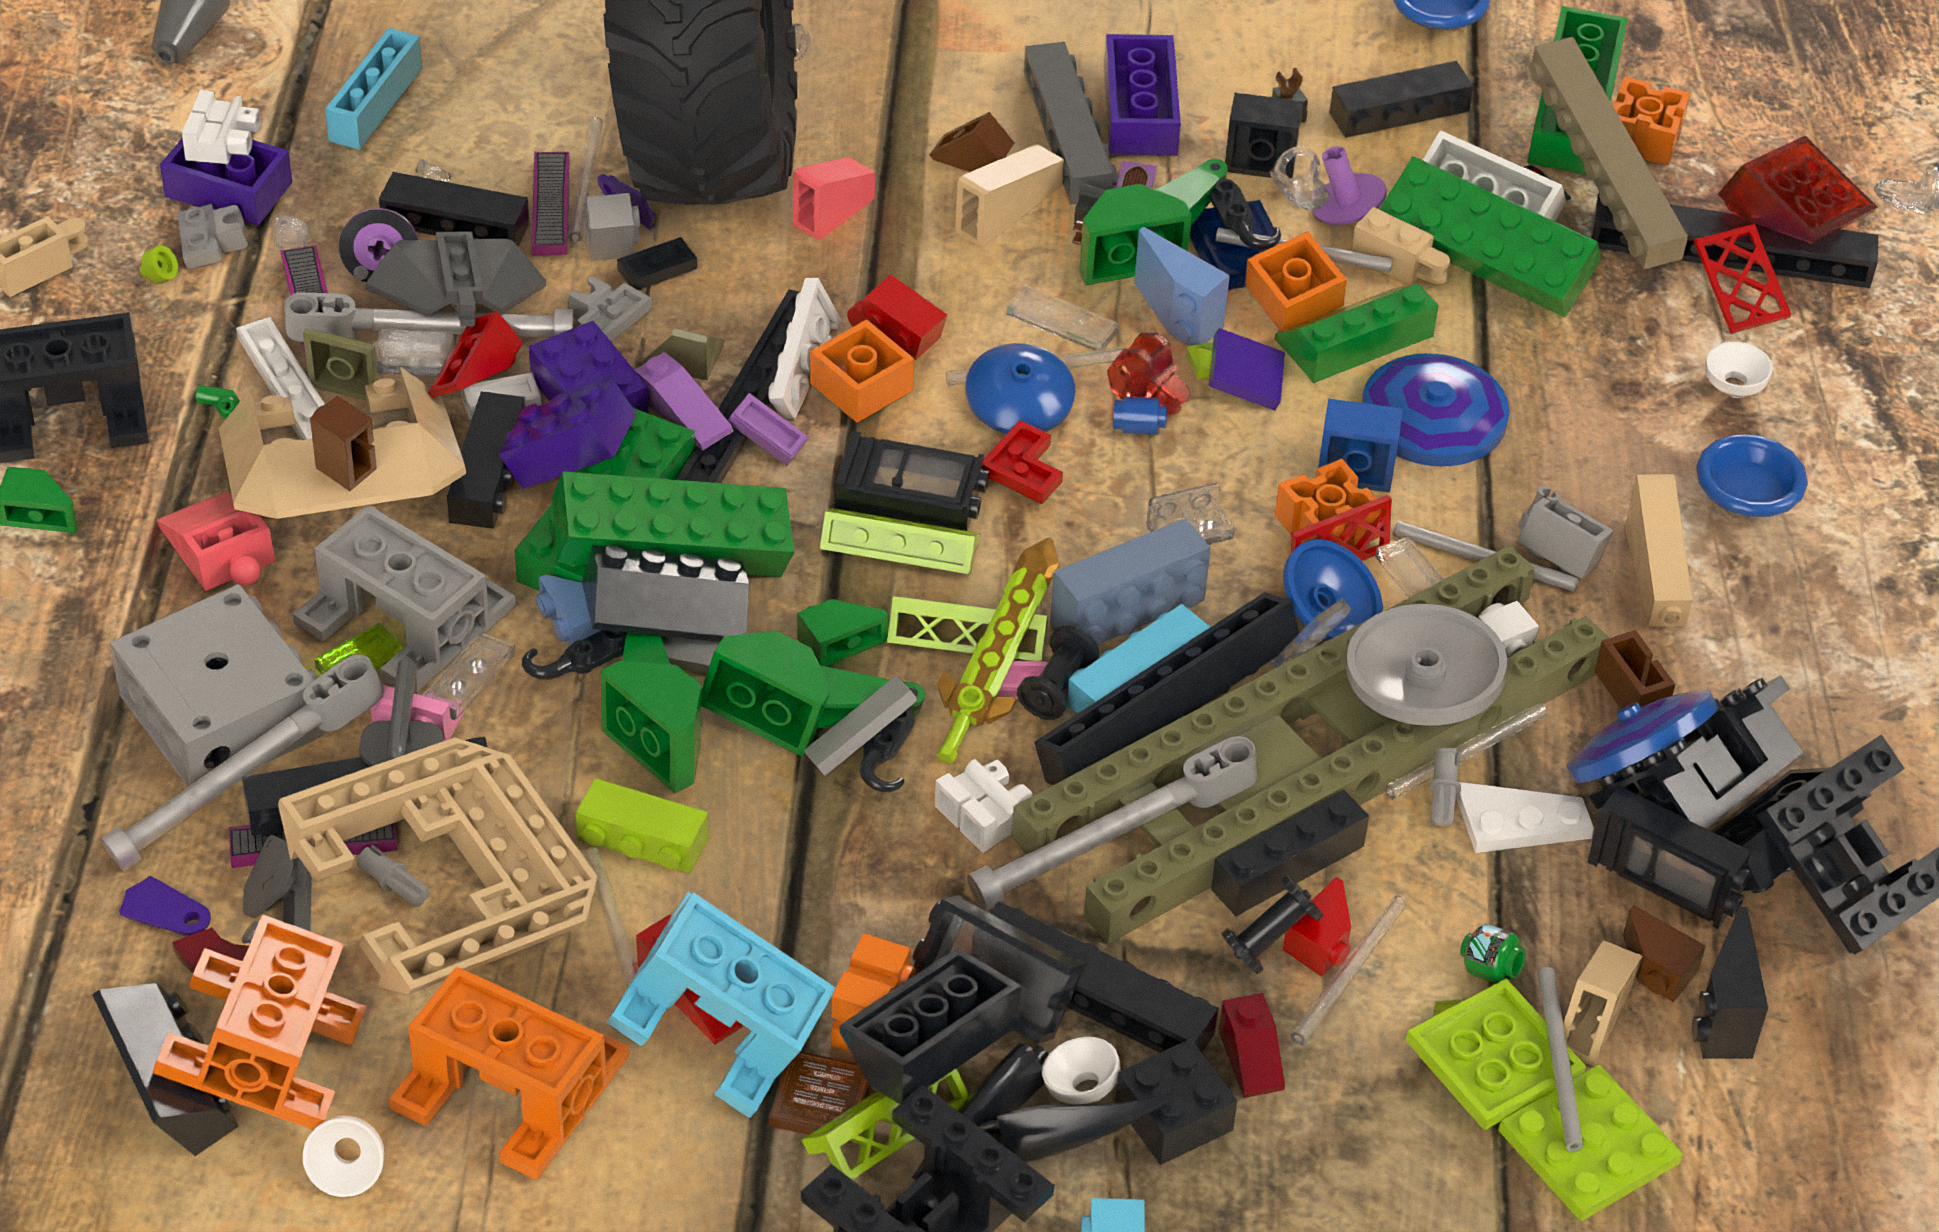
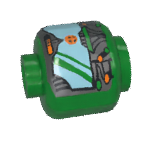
M1489 924L1479 926L1473 934L1468 933L1464 937L1460 948V954L1464 957L1466 971L1475 977L1494 984L1506 978L1508 980L1510 978L1515 979L1520 974L1526 958V951L1522 947L1520 938L1517 935Z

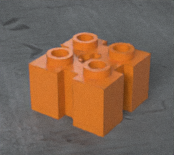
M1624 76L1613 107L1638 151L1643 153L1642 158L1653 163L1669 166L1676 141H1678L1684 125L1691 93L1664 86L1662 91L1651 89L1650 82Z
M1343 459L1317 468L1316 477L1308 479L1305 474L1279 483L1275 516L1291 534L1377 498L1367 487L1361 490L1357 489L1358 476ZM1381 509L1369 513L1365 520L1373 524L1380 515ZM1351 521L1335 527L1331 533L1339 537ZM1360 525L1347 542L1355 546L1368 529ZM1376 534L1371 541L1378 539L1379 535ZM1317 535L1302 540V543L1314 540Z
M865 933L862 934L851 956L849 969L843 972L832 995L831 1017L835 1018L831 1027V1048L852 1054L839 1033V1025L915 975V967L910 966L911 948Z

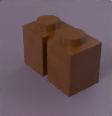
M338 395L326 405L317 408L310 417L316 469L348 491H351L377 469L375 446L372 445L374 442L372 418Z
M1636 630L1602 640L1595 667L1596 675L1621 709L1635 702H1638L1639 706L1642 707L1656 700L1673 696L1676 685L1658 660L1652 661L1653 653Z

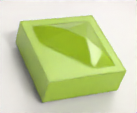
M1213 342L1186 346L1185 356L1197 380L1209 378Z

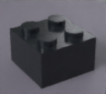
M1234 92L1225 163L1228 167L1227 172L1292 181L1303 101Z
M1191 1039L1118 1072L1115 1103L1173 1093V1100L1131 1123L1133 1129L1160 1165L1233 1131L1238 1100Z

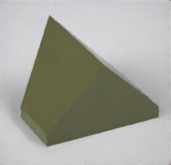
M673 328L672 335L638 365L642 366L652 357L665 352L682 365L691 377L707 381L723 349L725 339Z

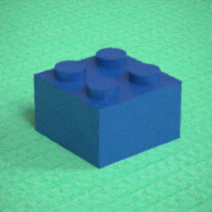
M1328 398L1318 468L1343 459L1359 478L1357 488L1364 489L1367 487L1369 490L1390 493L1403 409Z

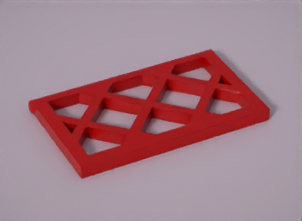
M1755 224L1694 240L1731 334L1791 317V312ZM1749 235L1755 248L1754 252L1751 253L1734 245L1737 238ZM1715 244L1725 249L1718 262L1709 259L1705 246ZM1729 252L1749 260L1742 274L1723 266ZM1753 263L1762 266L1768 280L1766 285L1747 277ZM1719 272L1737 280L1731 294L1722 291L1716 277ZM1742 284L1761 292L1754 306L1736 298ZM1766 295L1775 298L1780 311L1769 313L1760 309ZM1731 304L1750 312L1747 320L1735 323L1729 309Z
M1385 495L1292 532L1291 552L1302 544V540L1317 535L1315 539H1328L1347 548L1361 561L1390 550L1392 498ZM1381 509L1380 515L1373 524L1365 520L1369 513ZM1351 521L1339 537L1331 533L1335 527ZM1361 525L1368 529L1355 546L1348 543L1347 541ZM1376 534L1379 535V545L1364 550Z

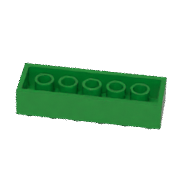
M1562 6L1554 41L1569 37L1574 38L1611 102L1628 18ZM1542 91L1527 163L1586 174L1585 166L1580 156H1576L1573 153L1570 139L1565 130L1562 131L1559 128L1556 114L1551 106L1546 105Z
M1412 156L1379 209L1433 235L1432 248L1448 255L1451 264L1565 318L1601 261L1597 241L1415 156Z
M633 408L637 415L614 457L579 469L577 473L676 480L695 449V431ZM551 504L514 550L517 582L538 591L539 577L545 574L582 583L587 564L561 563L557 561L553 508Z
M563 471L552 495L557 561L561 563L587 564L592 545H616L624 549L642 551L653 549L669 554L683 555L690 553L706 558H731L743 562L747 575L782 577L794 554L786 488Z

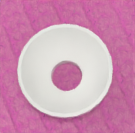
M1725 342L1715 346L1708 353L1705 365L1706 376L1710 383L1720 392L1731 395L1732 398H1742L1762 391L1767 386L1773 370L1772 362L1766 353L1756 346L1743 342ZM1737 378L1743 381L1745 385L1731 384L1726 382V379Z
M1096 1037L1075 1038L1064 1042L1050 1052L1043 1064L1042 1076L1049 1092L1057 1100L1073 1105L1090 1104L1100 1101L1115 1087L1118 1072H1120L1121 1068L1120 1060L1116 1049L1103 1039ZM1089 1079L1098 1081L1096 1087L1085 1092L1075 1090L1076 1086L1082 1081Z
M337 1116L327 1119L311 1132L304 1146L303 1164L308 1177L320 1190L340 1197L354 1196L369 1189L378 1179L384 1163V1146L381 1137L367 1122L352 1116ZM342 1138H352L361 1148L360 1156L352 1161L342 1159L336 1152L337 1141Z

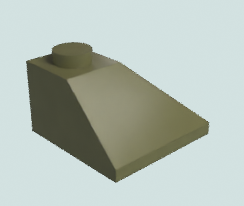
M306 328L303 332L307 372L314 388L367 401L365 386L372 385L378 380L375 345L347 336Z

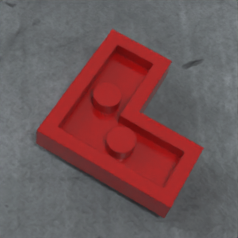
M1021 420L984 458L983 470L989 471V479L1040 504H1043L1058 488L1063 478L1062 471L1038 460L1051 446V435Z

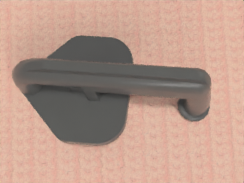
M403 656L397 665L391 721L373 722L362 731L359 750L360 758L370 767L443 741V732L436 724L411 721L413 695H418L416 667L410 656Z
M274 835L267 838L245 883L243 910L245 915L256 918L278 899L284 900L283 922L311 932V874L299 857L293 860L290 859L285 840ZM254 922L248 927L241 939L243 943H251L259 922Z

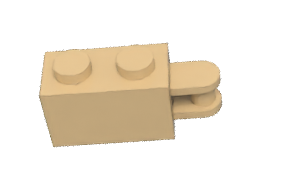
M1374 207L1355 226L1352 244L1353 252L1393 259L1390 273L1380 272L1407 285L1414 284L1418 278L1435 285L1443 284L1447 280L1448 273L1445 269L1449 267L1450 258L1445 253L1432 248L1433 235Z
M47 216L0 238V288L9 297H12L72 268L71 255L85 249L89 244L88 237L84 234L86 230L85 221L81 218H70L56 225Z

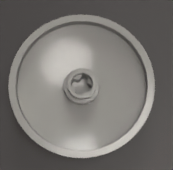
M1411 604L1385 610L1368 619L1356 630L1349 642L1346 670L1353 691L1367 706L1379 714L1396 721L1414 725H1446L1478 715L1493 704L1502 692L1505 684L1507 656L1503 643L1497 634L1475 616L1442 605Z

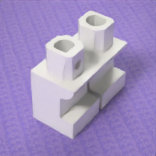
M200 90L192 112L182 131L186 160L228 164L232 154L248 156L252 148L251 132L258 133L261 126L260 110L243 107L241 96L234 97L232 102L215 100L214 92Z
M974 759L967 765L965 772L953 778L948 773L936 780L935 807L956 828L960 827V831L984 853L1012 834L1013 806L1032 797L1033 794L1024 784H1019L1008 791L1004 786L1009 783V773L998 759L984 766Z

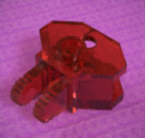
M1141 332L1129 348H1124L1107 370L1110 389L1121 400H1124V397L1160 398V406H1167V414L1170 416L1178 414L1182 408L1181 405L1187 402L1191 396L1190 388L1175 374L1179 367L1173 361L1170 342L1160 333ZM1122 366L1126 367L1127 373L1122 369Z

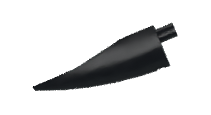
M1018 1043L970 1094L958 1109V1112L980 1128V1123L998 1120L997 1116L1003 1112L1018 1110L1044 1085L1041 1064L1048 1057L1047 1051L1040 1045H1036L1031 1049L1025 1043ZM924 1158L912 1176L914 1180L923 1175Z
M1173 1093L1111 1104H1044L1003 1112L997 1116L998 1120L983 1122L979 1126L992 1138L1002 1137L1004 1147L1024 1162H1030L1080 1147L1107 1136L1145 1117L1173 1100Z

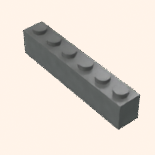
M1065 42L1025 46L1024 75L1052 153L1064 159L1062 183L1070 205L1078 203L1079 192L1083 184L1104 190L1112 189V185L1117 184L1116 168L1114 164H1109L1107 143L1100 140L1099 121L1092 118V103L1090 98H1085L1084 96L1085 89L1082 76H1077L1075 56L1069 55Z

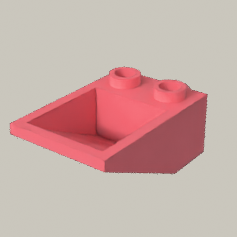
M227 491L157 519L159 528L205 591L231 580L241 586L253 585L260 578L261 568L276 562L270 530L267 524L258 514L235 510L232 494Z

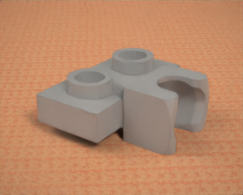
M209 204L177 213L183 260L187 270L221 262V249L223 253L244 249L248 246L243 232L246 226L237 205L214 210L213 205Z
M596 277L588 278V284L591 286L589 294L571 291L568 300L569 309H573V317L577 319V327L594 321L610 341L652 309L651 297L626 283H623L611 292V286Z

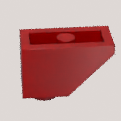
M1337 876L1312 899L1324 914V917L1317 921L1306 914L1285 932L1283 951L1320 976H1323L1333 965L1336 967L1340 966L1346 960L1351 950V946L1348 945L1351 921L1343 880Z

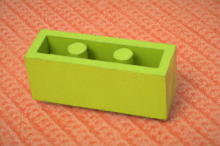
M597 778L592 782L575 813L578 840L585 841L592 846H601L621 852L628 857L654 862L667 869H677L686 873L692 872L709 839L708 812Z

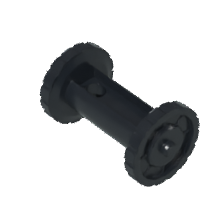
M1061 626L1053 632L1049 642L1054 653L1040 676L1024 678L1017 688V697L1021 705L1028 712L1041 719L1055 720L1063 715L1067 708V699L1063 691L1068 685L1069 679L1077 669H1085L1099 658L1100 651L1095 640L1088 633L1074 626Z
M1288 874L1281 879L1288 892L1242 933L1237 935L1228 927L1221 932L1223 938L1234 950L1233 954L1239 960L1242 959L1257 975L1264 970L1258 956L1302 917L1308 914L1317 921L1324 917L1321 910L1311 900L1312 895L1307 889L1303 890Z

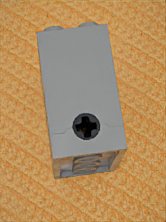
M240 584L110 642L120 697L187 787L306 705L303 692L308 684L318 678L313 670L307 671L296 648L292 644L287 646L283 641L281 631L274 620L268 621L265 618L257 598L254 595L249 597ZM317 726L269 761L322 737L323 730Z

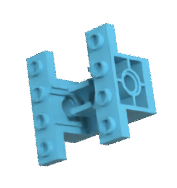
M688 892L681 900L606 1023L642 1047L652 1034L667 1008L670 1009L687 988L699 995L695 1005L728 1027H731L738 1021L751 1030L736 1047L734 1053L737 1056L714 1093L715 1096L750 1118L757 1111L774 1079L801 1051L836 987L694 892L692 894Z

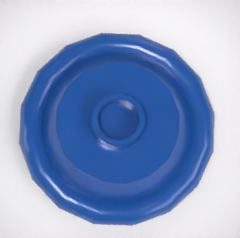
M1393 0L1398 11L1410 21L1428 28L1445 30L1466 27L1480 20L1490 6V0Z
M1734 434L1717 439L1702 451L1696 465L1699 485L1710 500L1727 511L1747 517H1771L1788 512L1802 501L1808 486L1805 467L1795 453L1781 443L1759 435Z

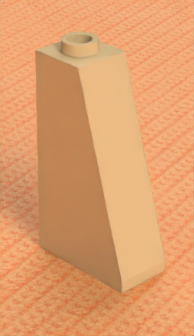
M1036 144L959 177L957 181L955 232L983 248L1062 186L1064 159Z
M1674 474L1636 475L1625 523V531L1648 627L1686 626L1693 599Z

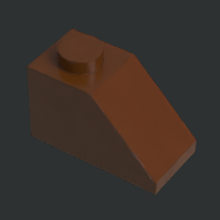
M988 112L944 134L929 155L935 161L972 172L1007 157L1015 142L994 116Z
M1635 905L1629 910L1623 938L1627 950L1642 955L1636 973L1637 981L1653 993L1660 994L1675 1002L1699 971L1706 945Z

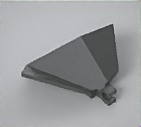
M436 232V240H399L394 243L366 282V290L426 316L449 304H458L460 326H475L473 313L476 307L475 303H480L495 312L498 311L502 315L546 287V279L513 241L509 239H473L472 232Z

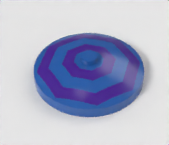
M1412 354L1384 364L1368 379L1362 398V403L1403 409L1396 456L1429 466H1456L1484 457L1501 442L1509 417L1507 397L1499 383L1489 373L1466 360L1443 354Z
M1710 690L1676 694L1656 700L1642 707L1639 706L1638 702L1632 703L1616 713L1619 719L1592 737L1572 757L1567 764V768L1577 783L1592 781L1617 772L1662 750L1699 727L1717 711L1718 704Z

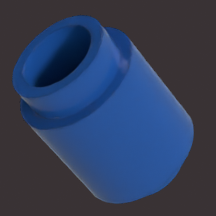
M1124 397V400H1115L1114 429L1122 430L1124 434L1158 435L1159 428H1166L1167 406H1160V398Z

